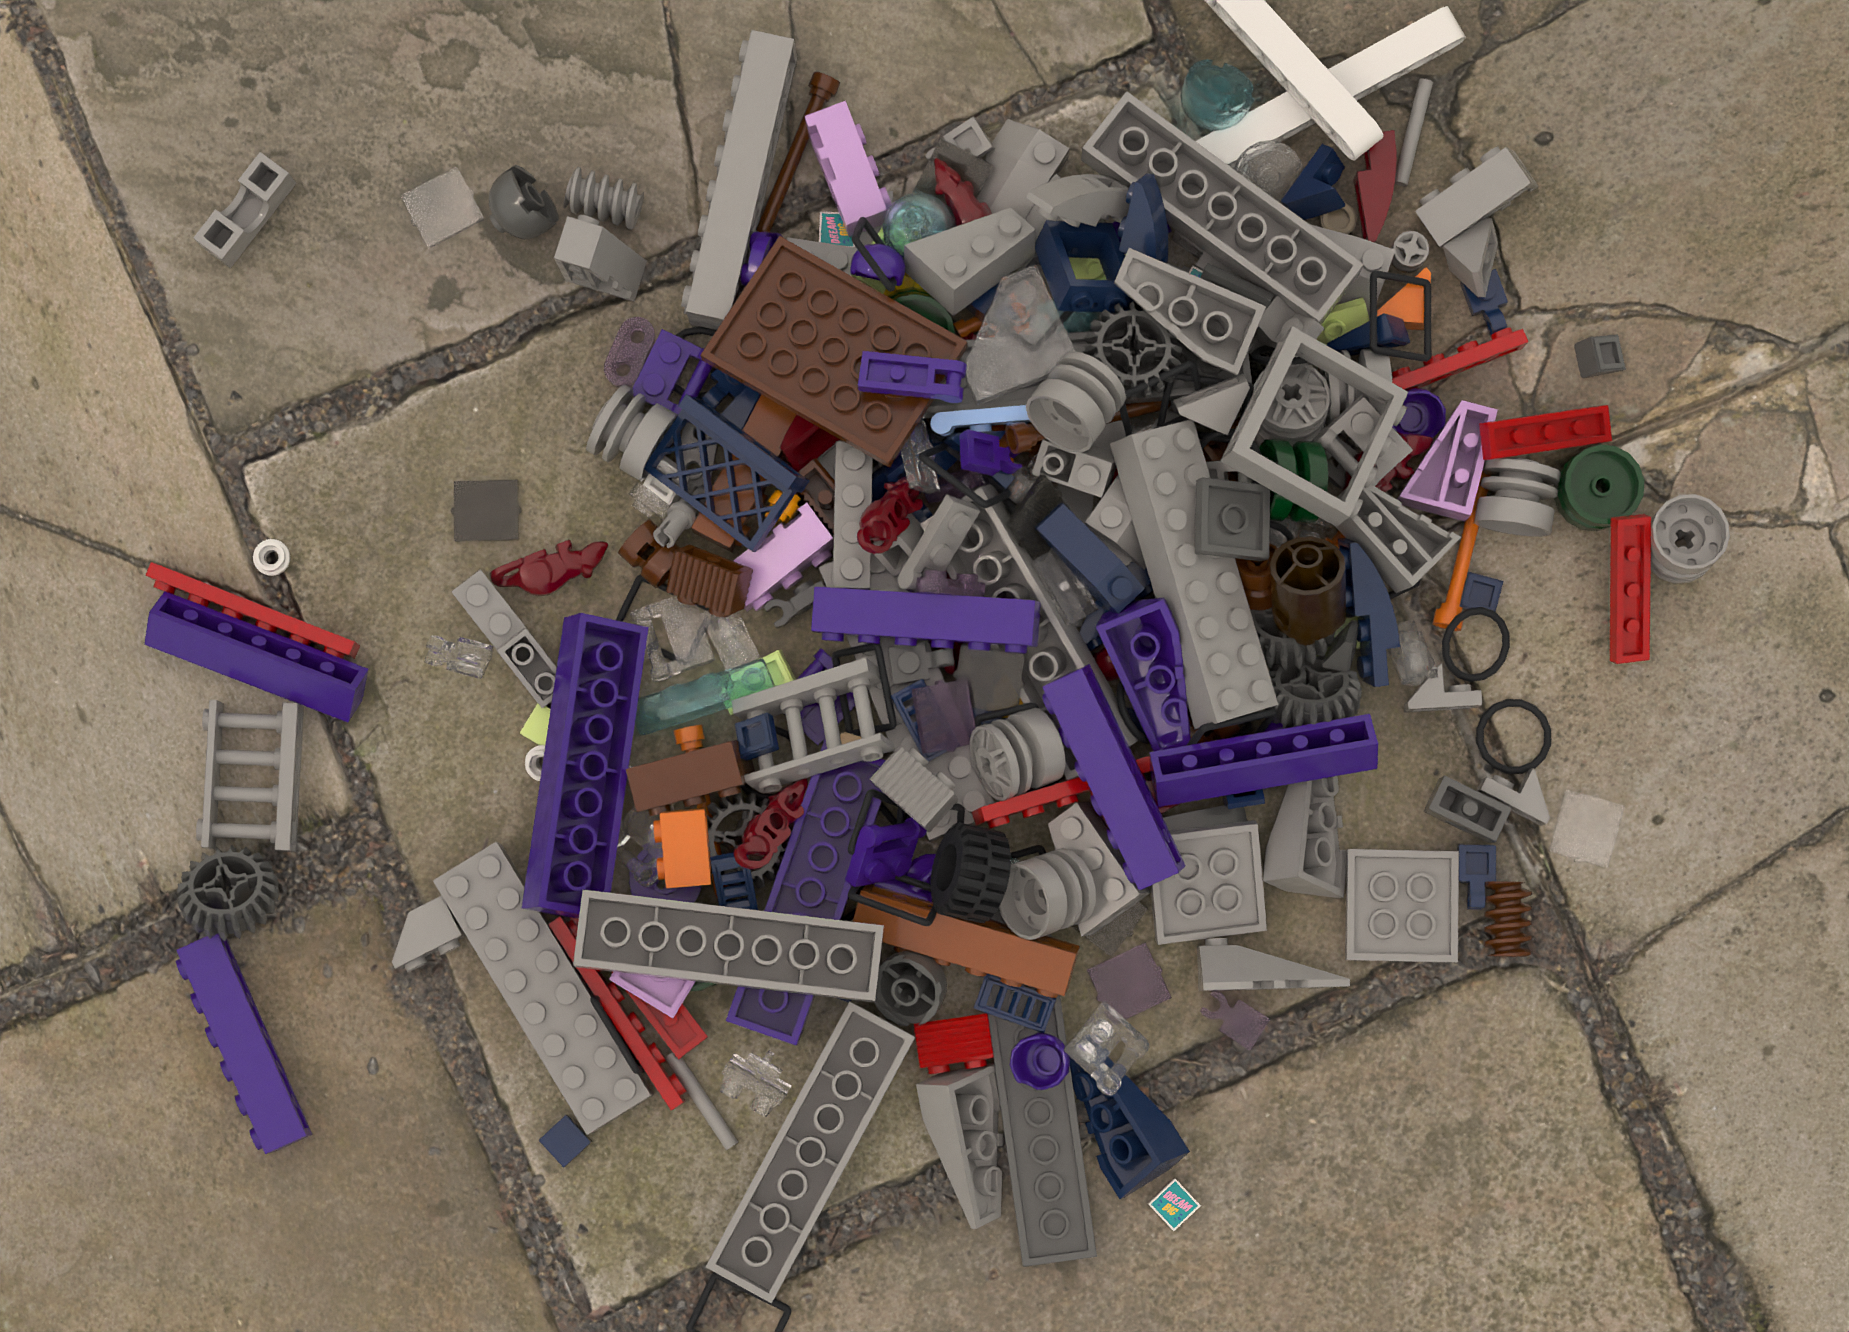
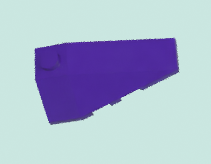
M1165 598L1133 601L1119 614L1111 611L1102 614L1096 629L1153 751L1186 746L1191 739L1180 630Z

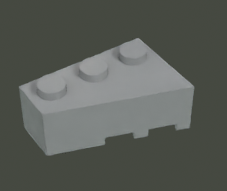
M1010 207L905 244V273L954 316L1034 257L1036 229Z
M578 215L577 219L567 216L554 256L565 281L634 302L647 260L604 227L599 226L600 221L586 215Z
M1371 484L1368 488L1364 487L1359 496L1363 503L1357 515L1353 519H1346L1336 527L1345 538L1359 544L1371 559L1380 576L1396 593L1413 587L1461 538L1454 532L1448 533L1431 523L1432 520L1423 514L1418 515L1402 506V502ZM1346 489L1337 497L1338 499H1342Z
M1077 802L1048 823L1055 850L1061 848L1071 850L1082 858L1092 874L1096 887V904L1093 913L1085 922L1078 924L1081 937L1095 934L1151 893L1148 887L1138 890L1136 883L1132 884L1127 879L1123 870L1125 860L1120 850H1115L1107 836V827L1090 802Z

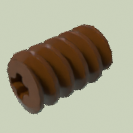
M1485 882L1487 889L1495 891V894L1485 897L1486 903L1495 906V909L1484 912V917L1495 921L1494 924L1484 927V932L1495 936V938L1484 942V947L1494 950L1493 954L1487 955L1489 957H1526L1531 955L1530 950L1521 947V943L1532 940V936L1521 932L1522 928L1532 925V921L1521 917L1522 913L1532 910V906L1521 902V899L1532 895V891L1521 887L1525 882Z

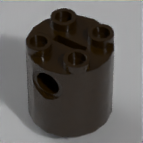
M1313 536L1297 537L1283 543L1274 552L1270 561L1272 618L1278 629L1290 638H1294L1298 644L1304 646L1311 645L1316 640L1332 635L1345 623L1346 577L1344 556L1334 544L1326 539Z

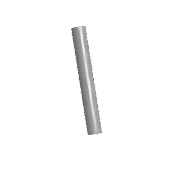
M1419 79L1396 169L1395 184L1399 186L1408 185L1433 82L1428 79Z
M673 1052L666 1056V1061L678 1076L724 1148L728 1150L737 1144V1139L683 1058L678 1060Z

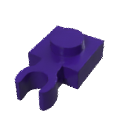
M968 429L959 435L961 469L993 476L1000 470L1007 474H1013L1022 468V464H1015L1010 459V457L1014 458L1018 454H1013L1009 447H999L998 436Z

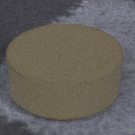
M1345 203V207L1321 215L1319 220L1320 227L1350 235L1356 226V213L1349 204Z

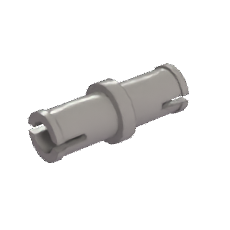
M692 484L689 486L688 492L692 495L705 493V489L701 485L696 487V484ZM682 498L679 502L673 503L667 510V517L653 533L656 542L663 547L666 543L667 548L673 547L682 532L692 527L696 514L699 511Z

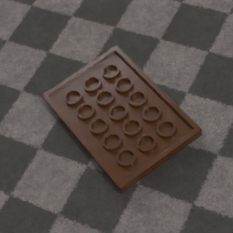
M779 236L700 356L702 361L890 468L934 399L859 391L858 380L862 352L869 351L959 361L968 348V342ZM936 374L935 383L944 384L947 376Z

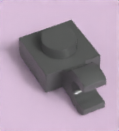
M809 580L793 590L795 596L790 601L785 602L780 599H773L767 602L764 606L766 612L771 611L773 608L783 610L782 618L774 622L775 627L782 628L793 617L799 616L813 608L814 587H825L822 581L814 584L812 580Z
M925 642L917 643V646L888 647L893 685L913 683L920 679L927 681L930 680L929 669L954 665L952 649H942L926 653Z

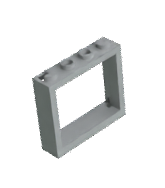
M1292 326L1279 339L1222 456L1221 462L1337 527L1346 519H1353L1359 512L1363 503L1359 496L1364 487L1368 488L1378 471L1373 466L1378 456L1382 457L1392 442V437L1388 436L1392 426H1397L1406 412L1407 407L1403 403L1408 391ZM1295 354L1386 405L1341 500L1250 449Z

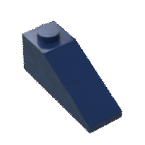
M1060 503L1035 527L1037 532L1103 609L1119 614L1145 589L1125 564L1064 503Z

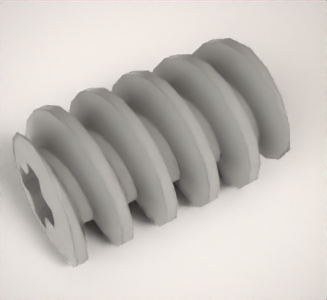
M577 166L568 182L563 205L565 209L570 202V210L574 214L579 213L584 206V215L593 217L598 210V219L602 222L612 215V223L616 226L620 225L625 219L626 227L632 230L638 221L642 209L644 192L638 195L637 183L634 182L627 191H624L623 179L620 178L614 187H610L609 175L606 174L600 183H596L595 171L592 170L586 179H582L581 167Z

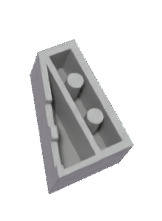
M1498 146L1491 149L1480 158L1482 164L1471 172L1468 168L1463 169L1450 179L1452 183L1450 187L1441 193L1438 189H1435L1419 201L1422 206L1415 212L1439 247L1443 248L1445 243L1481 220L1488 218L1499 209L1501 211L1511 205L1512 200L1526 190L1530 193L1539 187L1515 151L1507 147L1500 150Z

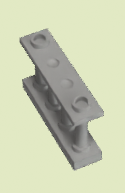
M865 657L731 700L733 714L743 721L766 712L773 716L786 714L793 760L774 766L772 752L758 757L760 770L744 775L745 783L759 792L772 793L782 788L781 785L858 761H876L881 759L884 753L894 751V743L881 733L876 734L868 690L871 688V685L881 682L878 666ZM851 692L854 696L861 739L841 744L834 701L837 699V696ZM818 703L827 749L808 755L800 712L803 710V707Z
M209 700V709H204L202 717L203 730L207 731L203 819L199 818L196 825V838L198 841H201V847L216 849V838L270 839L271 843H275V850L296 852L304 706L299 703L283 702V709L278 711L277 715L223 713L224 703L218 700ZM222 728L276 729L277 733H281L280 748H275V751L221 749ZM220 764L274 766L275 770H279V782L274 784L273 788L219 786ZM218 801L272 803L273 806L277 807V819L272 821L271 825L217 823Z

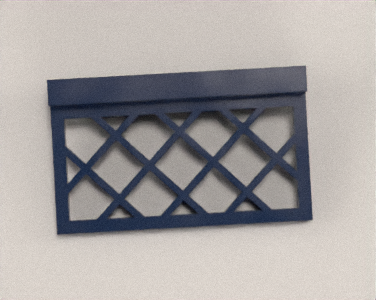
M686 394L678 405L682 409L647 461L644 470L749 550L756 552L796 492L802 493L810 480L702 399ZM687 421L696 426L698 442L682 445L680 432ZM705 434H707L712 439L706 440ZM720 444L724 449L725 463L709 466L707 446ZM699 448L701 468L685 471L683 451ZM675 453L678 472L664 474L657 466L666 454ZM732 454L740 460L733 461ZM748 465L751 468L753 483L736 486L734 467ZM726 469L729 488L713 491L710 472ZM702 473L705 493L692 495L688 492L686 476ZM760 475L764 477L766 481L760 482ZM679 478V484L672 479ZM774 485L783 492L775 505L764 507L761 487ZM754 489L756 509L740 512L737 492ZM730 494L732 514L718 515L715 512L713 497ZM706 499L707 506L700 500ZM757 515L759 529L753 538L750 539L743 534L741 518ZM728 520H733L734 526L731 525V524H730L729 522H727V521H728Z

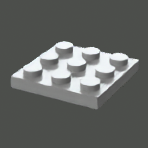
M1252 820L1169 831L1186 866L1178 874L1150 886L1156 943L1161 945L1267 931L1258 823Z
M1347 849L1345 960L1458 963L1459 851Z

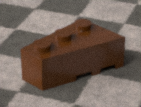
M737 740L625 769L636 812L648 810L649 817L658 815L661 811H671L669 804L683 801L684 807H689L706 802V794L718 792L719 797L723 798L741 793L740 786L747 784L745 783L744 775L755 772L752 759L745 761L740 757Z

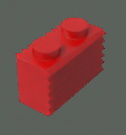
M987 1013L929 1021L919 1025L920 1023L914 1024L920 1068L927 1067L928 1074L949 1072V1064L964 1062L965 1069L987 1066L986 1059L994 1058Z

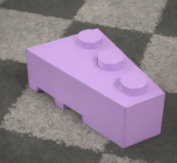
M846 100L806 115L805 121L811 145L848 236L851 237L860 217H865L873 228L884 224L889 219L887 209L892 208V203L886 188L879 189L875 179V177L880 176L873 156L867 157L863 148V145L867 144L860 124H854Z
M1462 400L1398 496L1397 500L1402 502L1401 505L1465 522L1471 516L1485 462L1482 454L1479 423L1495 421L1498 410Z
M807 502L798 509L800 511L798 516L785 525L780 523L772 530L773 534L763 541L756 552L747 549L734 560V562L753 569L752 579L749 582V592L746 595L747 600L744 607L746 611L752 608L755 611L761 610L767 602L774 599L771 594L782 586L785 590L793 587L803 579L801 572L812 564L815 568H818L833 557L830 552L834 549L833 537Z

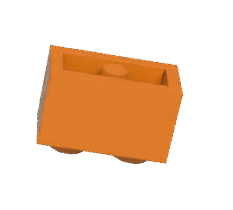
M706 808L661 811L659 813L660 820L653 821L655 843L662 842L663 857L657 858L658 880H665L666 888L711 885L712 870Z

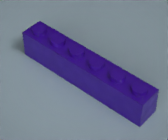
M814 587L811 631L822 633V640L844 642V635L858 636V643L880 644V638L884 637L895 638L894 645L917 646V640H931V647L953 649L954 642L968 643V650L990 651V645L993 644L1005 645V652L1027 654V647H1038L1041 603L1036 600Z
M166 591L163 592L149 612L144 645L348 723L363 700L368 668Z
M1090 664L1042 687L1045 692L1042 694L1044 705L1048 712L1055 714L1061 726L1058 728L1061 740L1066 748L1071 747L1077 759L1074 762L1076 772L1083 782H1088L1093 793L1090 797L1093 808L1099 816H1104L1109 827L1107 829L1108 839L1115 850H1120L1125 860L1123 870L1127 879L1132 884L1136 883L1138 890H1142L1178 874L1186 865Z
M1370 714L1149 752L1151 780L1158 807L1378 768V741Z
M217 933L211 939L206 936L177 949L176 951L180 958L176 960L178 971L184 980L189 979L193 987L194 993L190 994L192 1003L199 1014L204 1013L209 1024L205 1028L206 1035L213 1048L219 1047L224 1059L220 1062L222 1072L227 1081H233L239 1094L235 1095V1101L243 1116L248 1114L253 1128L249 1132L258 1150L263 1148L265 1154H270L313 1135L228 940L224 941L220 938L219 933Z

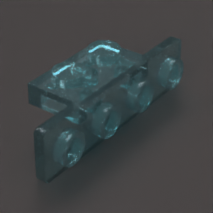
M764 659L755 660L718 673H709L697 680L684 684H674L665 690L638 698L635 725L640 735L650 734L731 708V700L775 687V684Z

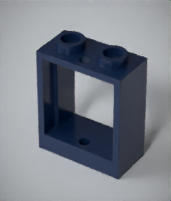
M1045 221L1035 242V250L1058 311L1103 312L1106 309L1110 313H1115L1114 307L1118 303L1123 307L1124 311L1126 310L1131 298L1114 284L1125 255L1124 252L1119 251L1120 242L1112 223L1098 222L1096 227L1081 223L1079 227H1075L1064 221ZM1069 258L1099 259L1106 280L1076 279Z

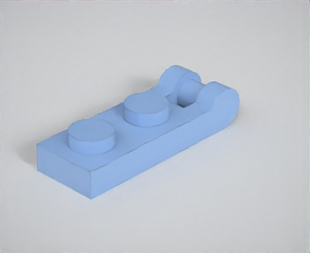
M1026 405L939 412L932 417L930 424L934 432L947 437L952 435L956 428L969 427L973 431L989 432L992 431V425L1006 424L1007 427L1019 422L1029 424L1031 421L1027 415Z

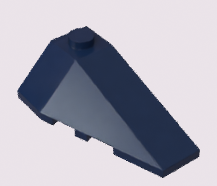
M1088 1036L1082 1037L1068 1051L1073 1089L1076 1098L1084 1102L1090 1120L1085 1123L1088 1133H1094L1101 1152L1100 1155L1096 1156L1099 1166L1119 1199L1125 1198L1164 1174L1190 1152L1170 1119Z

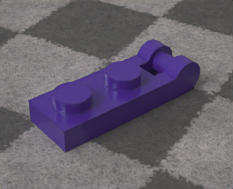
M863 351L858 389L863 392L941 399L949 403H960L963 400L964 389L961 387V380L966 376L967 364L957 360ZM936 374L946 375V384L935 383Z

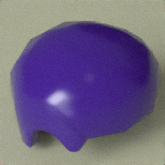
M883 244L865 245V248L889 281L892 277H895L897 281L896 286H901L906 272V265L902 256L890 246ZM857 250L851 260L850 273L855 276L880 281Z
M1414 388L1406 390L1408 394L1403 403L1407 407L1406 412L1399 424L1392 427L1401 434H1420L1433 438L1445 426V406L1438 396L1425 389Z
M1037 1033L1027 1036L1018 1042L1011 1051L1009 1065L1018 1083L1029 1085L1036 1090H1046L1059 1085L1069 1073L1070 1055L1060 1039L1047 1033Z

